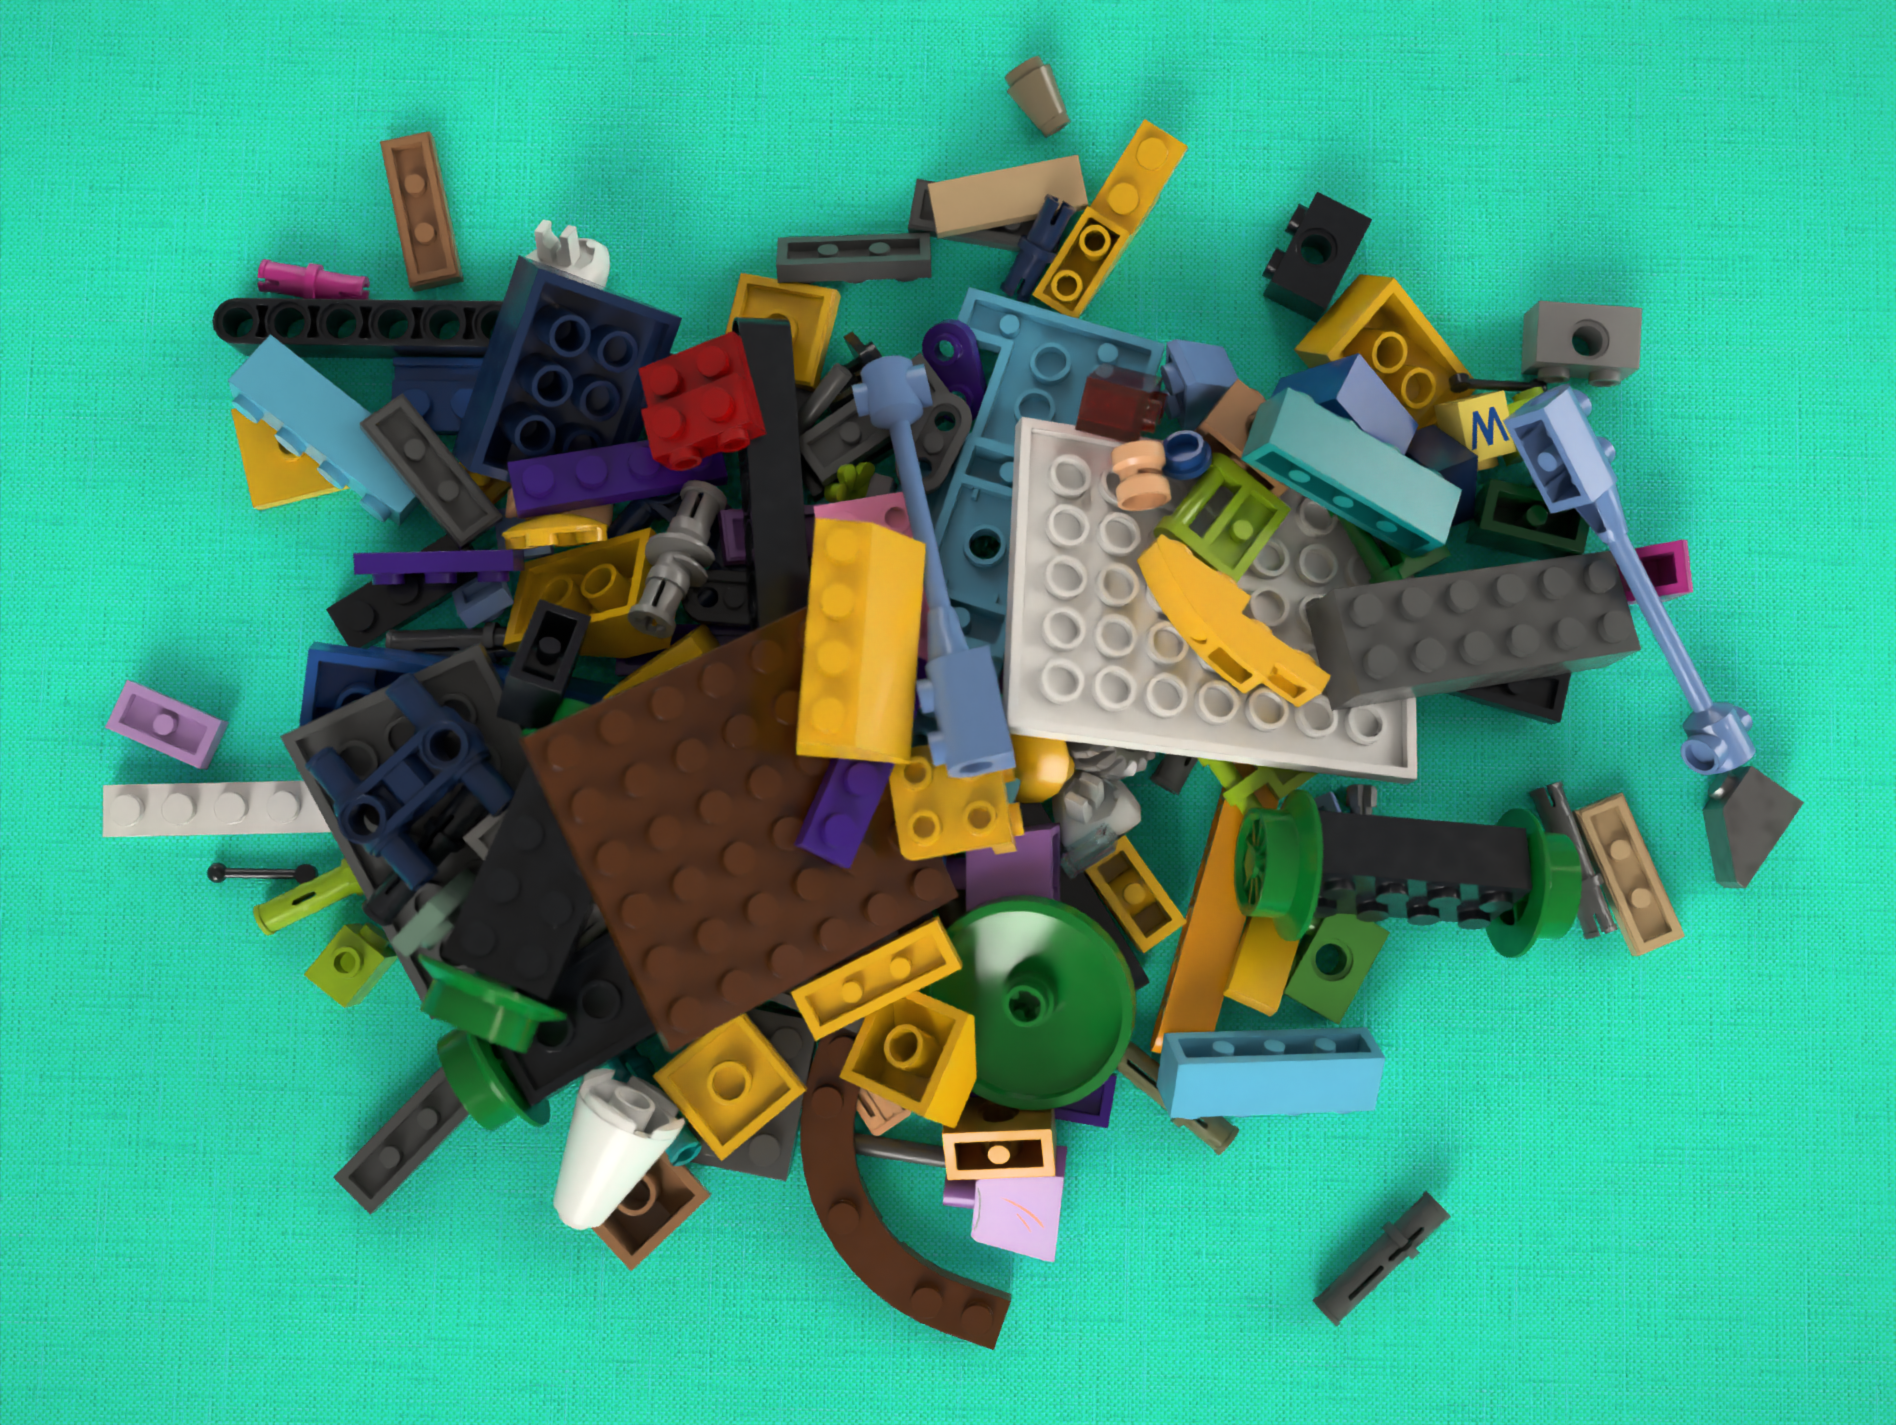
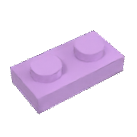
M127 680L105 728L194 767L207 770L229 722L140 683Z

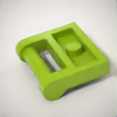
M1212 453L1210 467L1198 479L1172 515L1162 517L1154 528L1153 533L1155 538L1163 534L1171 540L1185 544L1192 551L1194 557L1214 571H1220L1229 575L1237 583L1291 511V508L1228 456L1222 453ZM1220 486L1226 487L1233 493V496L1202 537H1200L1189 526Z

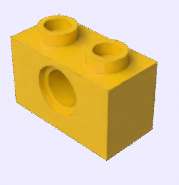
M1123 835L1110 842H1116L1113 849L1089 857L1081 862L1079 866L1081 867L1099 860L1085 869L1083 873L1135 948L1145 953L1186 924L1187 921L1126 835Z

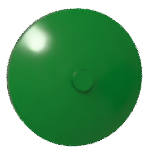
M1012 895L992 899L973 907L957 918L946 929L963 963L962 969L921 988L920 993L974 1016L977 1079L971 1090L972 1092L989 1101L1010 1108L1046 1110L1062 1107L1088 1096L1112 1075L1122 1060L1133 1034L1136 1019V993L1132 975L1123 954L1109 934L1097 922L1076 908L1054 899L1034 895Z

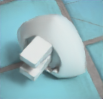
M543 219L534 231L537 249L525 257L605 287L610 271L608 248L594 239L578 238L576 226L568 225L558 238L552 232V222Z
M1076 770L1072 777L1064 783L1060 791L1052 796L1055 823H1060V840L1066 848H1085L1109 842L1125 835L1141 822V806L1132 792L1120 780L1100 779L1084 770Z

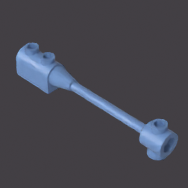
M885 356L875 359L863 367L861 370L862 383L852 385L859 417L870 415L873 426L890 431L913 539L926 544L923 585L929 608L927 613L928 663L925 666L927 678L917 680L916 685L923 714L933 711L935 713L938 731L927 733L934 766L946 764L948 775L956 778L972 777L1016 767L989 645L972 649L968 648L958 615L950 604L910 427L911 424L921 418L923 408L933 406L924 363L913 366L912 361L904 356Z
M1570 384L1557 386L1534 397L1503 422L1550 513L1575 508L1600 540L1605 544L1607 543L1693 710L1682 725L1688 736V739L1682 744L1680 749L1683 761L1690 769L1702 775L1723 773L1743 765L1756 752L1747 733L1752 728V718L1747 711L1738 706H1733L1732 703L1712 701L1627 535L1628 527L1616 485L1618 478L1610 464L1615 459V449L1609 440L1595 435L1587 419L1592 411L1590 399L1583 392L1572 390Z

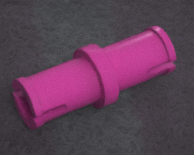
M263 259L259 266L257 278L265 279V282H258L260 292H271L303 299L369 298V291L363 290V287L368 288L370 286L369 278L366 276L359 277L325 271L322 265L315 263L302 267Z

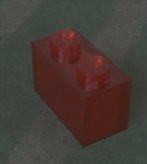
M1102 363L1087 376L1075 430L1126 443L1142 440L1147 432L1154 433L1157 424L1160 425L1168 399L1167 393L1160 392L1163 378Z

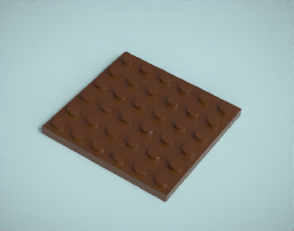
M808 605L519 739L665 1050L671 1053L958 897L941 856L911 861L902 855L889 779L850 868H842L794 845L832 759L830 757L796 755Z

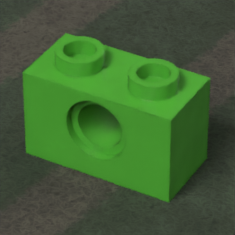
M1337 913L1331 917L1312 918L1296 950L1283 994L1339 1025L1390 932L1373 922L1358 920L1355 914ZM1332 944L1338 952V963L1330 972L1322 973L1316 965V953L1323 945Z

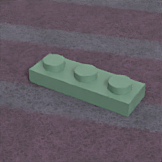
M465 868L424 905L390 944L406 958L421 945L431 951L453 929L477 876L468 868Z

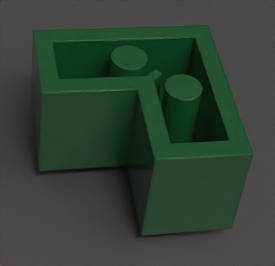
M1491 478L1476 494L1474 518L1470 520L1466 542L1533 559L1546 560L1582 555L1585 550L1590 526L1575 508L1551 514L1534 480H1532L1530 488Z

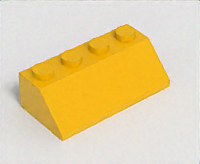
M816 518L796 755L910 764L925 543L872 522Z

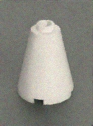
M606 1068L591 1070L584 1075L580 1083L553 1198V1205L559 1212L558 1215L562 1222L579 1230H585L588 1227H598L603 1224L675 1140L685 1123L684 1118L677 1120L676 1115L679 1108L661 1089L631 1075L628 1083L613 1080L612 1077L616 1070Z

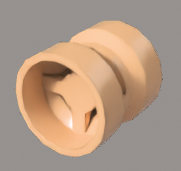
M1152 440L1129 442L1113 449L1111 452L1113 472L1118 474L1120 478V484L1116 487L1119 508L1128 511L1149 510L1160 507L1171 500L1169 480L1162 475V468L1166 464L1164 445L1162 443Z

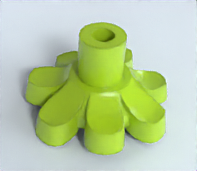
M870 462L859 463L856 468L853 464L840 466L837 470L839 483L832 482L825 487V499L828 502L836 503L866 498L871 476L875 472L874 465Z

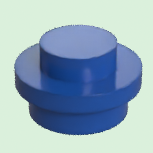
M1190 430L1178 431L1169 435L1162 443L1166 458V464L1162 468V473L1171 479H1193L1203 474L1212 463L1211 447L1197 432Z

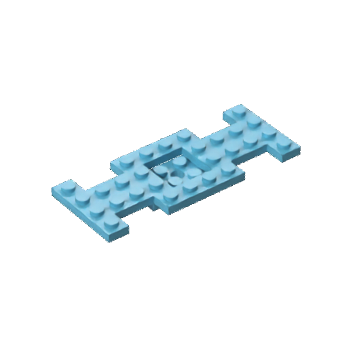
M969 287L957 320L971 328L976 337L978 348L999 355L972 433L967 435L944 484L934 493L926 495L938 544L950 604L958 615L968 648L972 649L989 645L997 683H999L1004 669L1015 425L1021 417L1085 427L1099 384L1149 398L1164 353L1165 344ZM919 461L922 478H925L931 473V467L926 462ZM900 484L898 485L896 492L903 491L902 486ZM989 535L996 538L1001 545L999 552L990 559H980L974 556L970 551V546L977 537ZM922 708L918 709L913 721L911 748L928 745L927 733L938 731L934 711L923 714ZM1015 778V781L1006 783L1009 804L1015 802L1021 784L1020 779Z

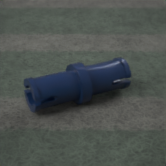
M1049 194L1045 196V201L1028 235H1021L1017 243L1020 251L1004 282L1000 285V289L1012 297L1020 280L1024 278L1017 290V300L1025 303L1030 301L1031 294L1047 263L1052 264L1058 254L1055 247L1071 216L1076 211L1073 206L1063 201L1055 218L1052 219L1059 206V198Z

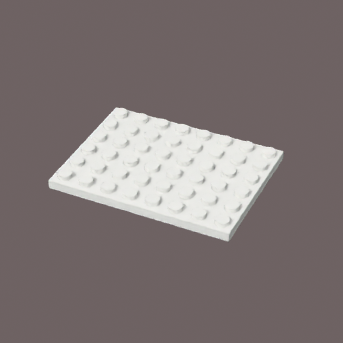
M1027 417L1020 418L1015 425L1002 698L1009 733L1400 784H1409L1417 780L1416 698L1331 711L1326 687L1321 694L1298 708L1263 683L1243 694L1221 677L1191 648L1162 611L1146 583L1137 559L1156 539L1153 530L1162 517L1172 515L1202 474L1189 480H1175L1162 473L1163 477L1169 480L1171 500L1168 503L1149 510H1123L1118 507L1116 487L1120 484V478L1118 474L1113 472L1111 452L1116 447L1129 442L1152 440L1163 443L1164 440ZM1220 486L1189 528L1202 537L1233 496V493L1226 487ZM1289 487L1279 499L1289 506L1291 511L1237 582V585L1251 596L1242 614L1267 625L1272 631L1273 636L1292 649L1300 650L1310 655L1320 668L1305 609L1333 589L1369 584L1368 580L1372 577L1336 516L1331 518L1325 507ZM1373 536L1374 540L1376 541L1378 547L1383 553L1388 564L1390 565V567H1392L1393 565L1387 557L1382 546L1380 545L1378 539L1375 536Z

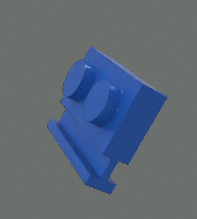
M393 357L395 374L394 380H392V400L403 393L436 435H458L484 358Z

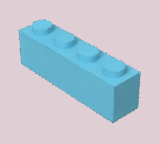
M271 334L228 379L232 396L235 398L232 404L242 415L256 424L261 419L278 431L274 436L281 445L298 457L305 452L320 464L317 470L328 482L341 490L346 485L362 497L359 501L361 506L379 521L385 522L389 518L398 526H401L421 503L360 429L359 423L372 414Z
M1367 1027L1164 1033L1157 1088L1170 1118L1197 1119L1215 1116L1243 1118L1251 1115L1269 1114L1296 1116L1302 1113L1335 1112L1347 1114L1352 1111H1375L1385 1056Z

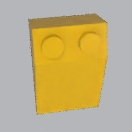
M1359 274L1294 349L1309 369L1359 353L1419 424L1417 430L1432 424L1438 427L1434 405L1468 397L1476 390L1468 389L1460 393L1451 392L1448 381L1451 376L1458 373H1466L1470 379L1474 378L1394 277Z
M650 527L610 538L606 542H596L524 562L525 571H520L503 646L510 652H517L539 599L591 616L580 656L629 658L669 648L672 636L657 638L644 634L635 629L627 619L631 606L639 604L646 587V578L651 567H653L646 558L645 546L650 537L656 535V532ZM655 618L652 623L653 626L657 625Z

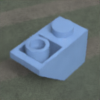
M1180 339L1166 343V364L1160 367L1165 389L1160 391L1163 409L1169 420L1177 418L1182 431H1194L1220 397L1239 379L1224 347Z

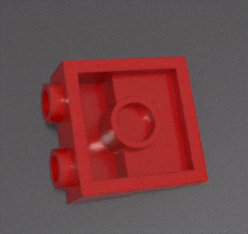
M734 331L638 369L648 406L642 409L641 413L652 457L666 468L675 471L695 468L701 464L702 458L718 452L742 450L750 444V440L767 434L742 339Z

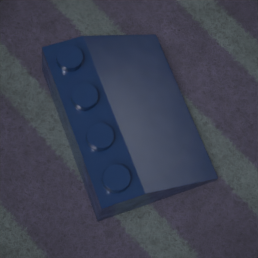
M519 255L452 454L468 471L510 482L507 462L638 442L644 425L641 410L648 407L638 369L669 356L682 318L579 276Z

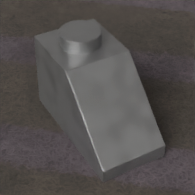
M1753 766L1738 767L1720 773L1708 789V795L1711 798L1702 810L1716 882L1724 888L1747 887L1804 803Z

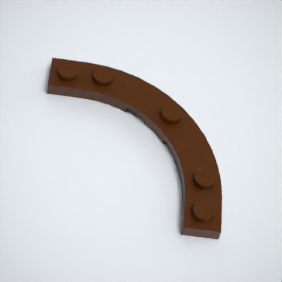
M840 1028L822 1037L806 1083L807 1090L804 1093L800 1120L804 1175L811 1201L822 1227L836 1251L850 1269L875 1294L892 1307L931 1328L994 1350L1011 1303V1294L961 1277L937 1266L917 1253L904 1241L900 1242L882 1221L883 1216L872 1200L863 1176L861 1177L856 1158L855 1116L861 1087L839 1077L858 1033Z

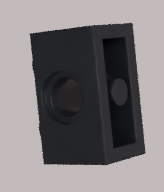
M1319 192L1315 194L1309 207L1299 203L1285 232L1293 235L1291 242L1285 252L1278 248L1275 249L1262 276L1270 279L1263 296L1317 323L1327 309L1372 219ZM1304 247L1317 249L1322 254L1324 263L1311 264L1307 262L1301 254V249Z
M539 599L508 671L496 717L532 729H542L551 724L557 708L564 698L580 657L591 616Z

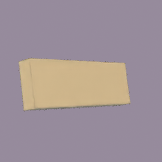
M1078 155L928 184V194L937 238L1035 220L1047 194L1059 198V206L1053 216H1056L1063 201L1073 206L1076 211L1085 210L1088 206Z
M1623 792L1615 793L1572 811L1596 873H1601L1604 881V884L1601 885L1631 955L1640 956L1685 937Z

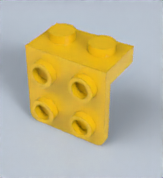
M929 744L911 748L910 764L895 763L889 781L900 851L906 859L914 861L992 847L995 855L1017 851L1015 836L1024 835L1019 802L1009 804L1006 789L1007 782L1015 781L1014 768L972 777H951L947 773L946 764L934 766Z

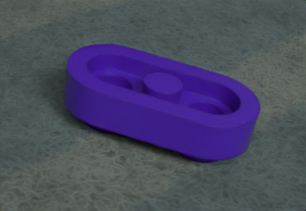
M955 319L943 320L931 327L925 334L922 342L923 357L950 393L958 391L965 396L973 421L977 418L987 390L976 337L971 328L965 323ZM942 340L952 344L954 348L953 357H947L940 351V342ZM944 415V419L954 423L951 417Z

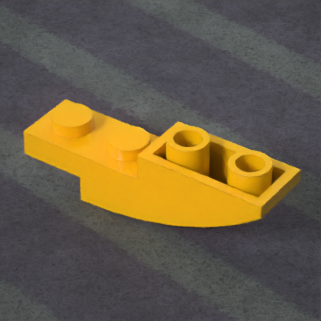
M1144 119L1092 204L1084 210L1032 295L1057 312L1079 319L1157 203L1161 191L1187 152L1188 146Z
M1160 534L1140 554L1137 562L1146 583L1172 625L1211 668L1243 694L1263 683L1298 708L1322 693L1331 675L1319 668L1310 655L1303 651L1292 649L1273 636L1272 631L1267 625L1243 615L1242 612L1251 596L1240 589L1232 577L1223 572L1214 571L1194 557L1192 551L1185 544L1171 540L1163 534Z

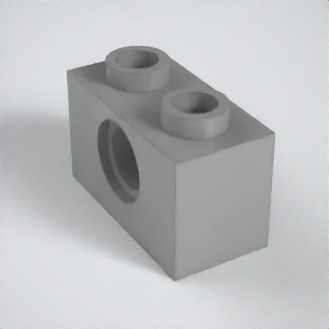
M1538 301L1524 314L1521 374L1538 375V381H1545L1546 383H1564L1569 381L1570 378L1589 379L1588 384L1591 386L1612 387L1619 385L1621 381L1640 367L1642 308ZM1572 337H1579L1587 343L1589 356H1583L1575 351L1572 345Z

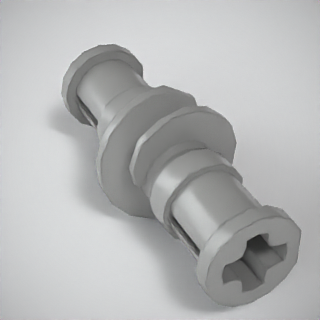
M691 480L684 483L680 493L683 501L677 515L672 518L667 532L650 537L645 546L646 558L653 567H651L646 578V587L639 604L631 606L627 616L629 623L644 634L657 638L672 636L676 627L673 618L680 601L685 599L690 586H702L708 579L704 568L711 566L715 561L714 553L707 546L711 536L710 529L716 515H718L720 510L725 509L728 501L720 489L704 481ZM702 492L704 493V495L702 497V500L700 501L698 495ZM654 618L657 623L656 626L652 625Z

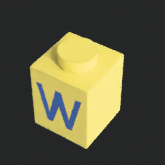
M1504 390L1479 393L1434 405L1438 428L1478 455L1477 471L1496 467L1499 465L1498 456L1517 451L1516 445L1503 422L1509 417Z

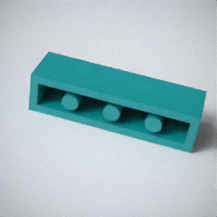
M1289 387L1259 405L1241 456V460L1412 558H1416L1446 544L1462 489L1445 480L1438 471L1421 466L1401 454L1400 450L1394 445L1377 440L1360 430L1350 419L1338 417L1316 404L1308 394L1294 391Z

